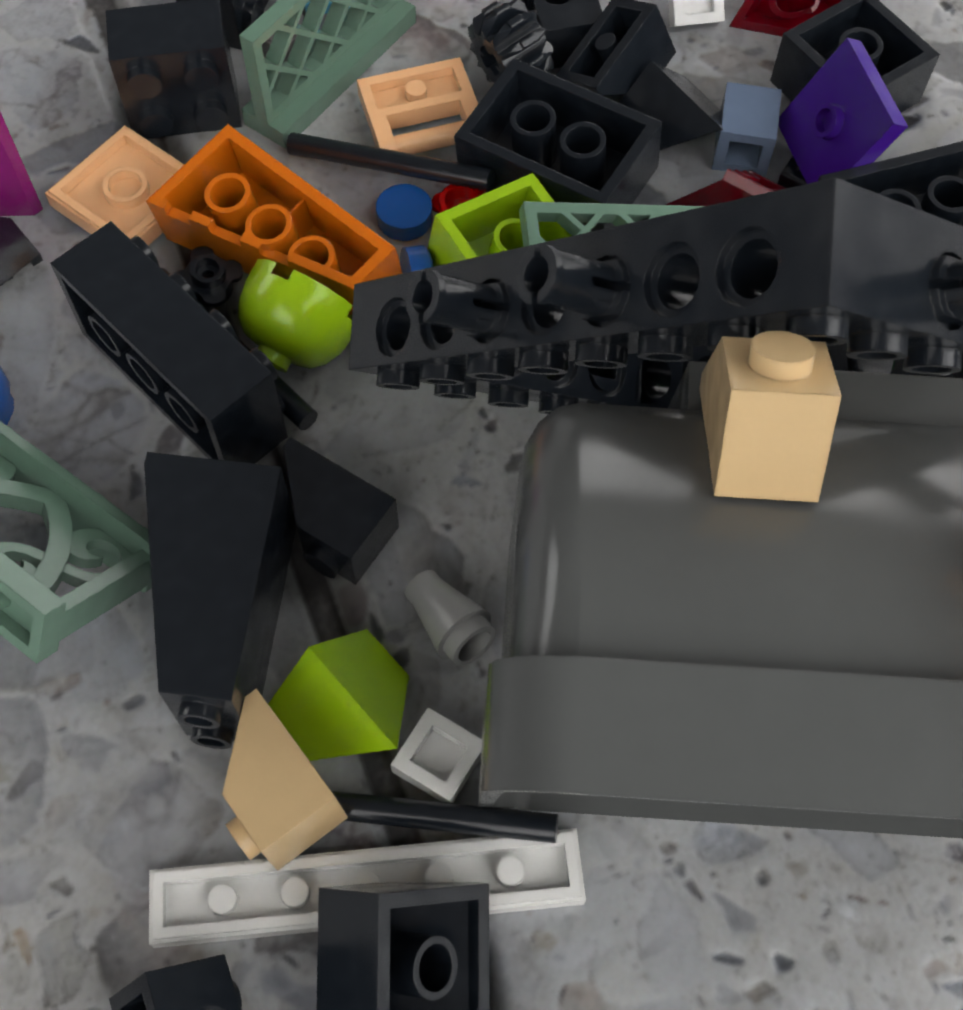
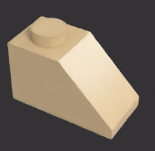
M786 331L762 332L753 338L722 336L701 374L699 388L714 496L819 502L842 397L826 342L810 341L801 335Z
M256 688L246 695L222 796L236 817L225 825L249 860L262 853L278 871L345 821L348 816Z

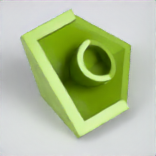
M365 629L308 646L268 705L309 761L398 749L410 678L370 631Z

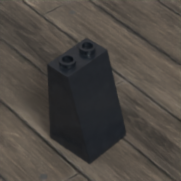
M147 452L144 471L158 692L185 734L191 736L190 740L193 743L208 748L228 749L232 747V742L235 740L244 697L256 688L263 695L297 527L282 468L279 466Z

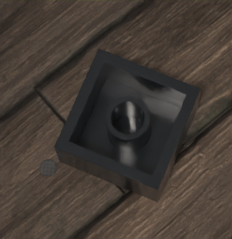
M192 0L106 10L109 63L130 128L145 139L217 131L222 130L227 124L233 128L242 127L236 75L220 0Z
M843 0L783 33L770 81L778 89H782V93L791 102L846 38L859 40L863 43L901 113L920 102L940 55L879 0Z

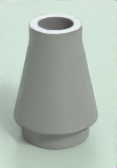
M434 570L423 571L408 583L404 595L413 605L441 659H450L455 665L463 666L479 658L490 647L495 639L496 630L490 624L491 614L443 581Z

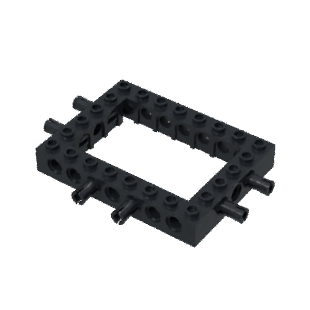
M831 178L354 284L349 370L376 374V386L382 388L416 390L420 388V382L434 384V395L443 398L474 399L476 398V392L488 394V404L492 406L524 408L528 407L529 401L539 402L538 412L547 415L558 407L576 403L668 408L689 361L708 362L722 336L753 338L762 332L786 331L801 335L810 341L826 342L834 370L963 378V226L844 180Z

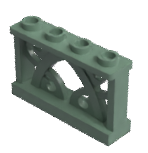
M0 421V507L27 511L42 516L47 533V548L45 552L22 543L0 542V635L37 664L58 651L59 642L137 592L145 593L152 588L149 534L146 527H143L109 502L103 495L86 485L57 461L47 456L16 433L11 427ZM14 561L21 562V565L19 566ZM102 563L109 567L104 572H89L77 568H97L102 566ZM61 581L77 587L62 597L55 594Z

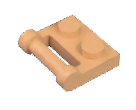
M460 57L357 79L358 96L373 136L375 147L417 154L455 145L454 135L478 105ZM460 115L462 121L395 136L392 133L393 129Z

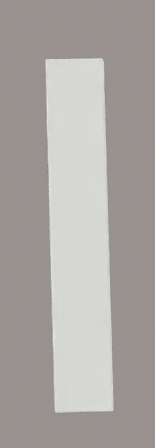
M577 828L558 830L556 843L480 837L298 855L278 871L267 859L149 870V945L153 948L318 932L319 888L368 883L480 882L489 883V914L584 905L586 896Z

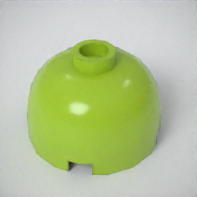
M257 259L246 279L239 298L238 319L246 336L258 345V349L268 357L276 370L284 373L287 372L291 364L312 369L325 366L339 356L351 341L352 315L348 314L353 305L328 287L293 269L288 280L272 274L277 262L268 259Z

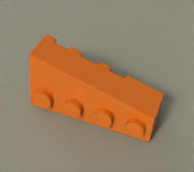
M229 124L146 200L167 240L191 250L200 246H207L220 258L226 261L235 260L242 265L243 272L250 274L257 259H268L277 262L272 274L288 280L294 269L328 287L346 299L351 305H353L354 284L403 274L396 247ZM353 307L348 315H352Z

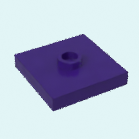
M851 38L844 40L779 116L778 124L807 184L818 182L821 175L873 163L908 127L863 43Z

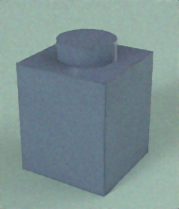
M727 82L720 109L723 130L716 132L712 170L726 171L727 169H737L741 172L743 170L748 172L752 170L766 177L777 141L782 89Z

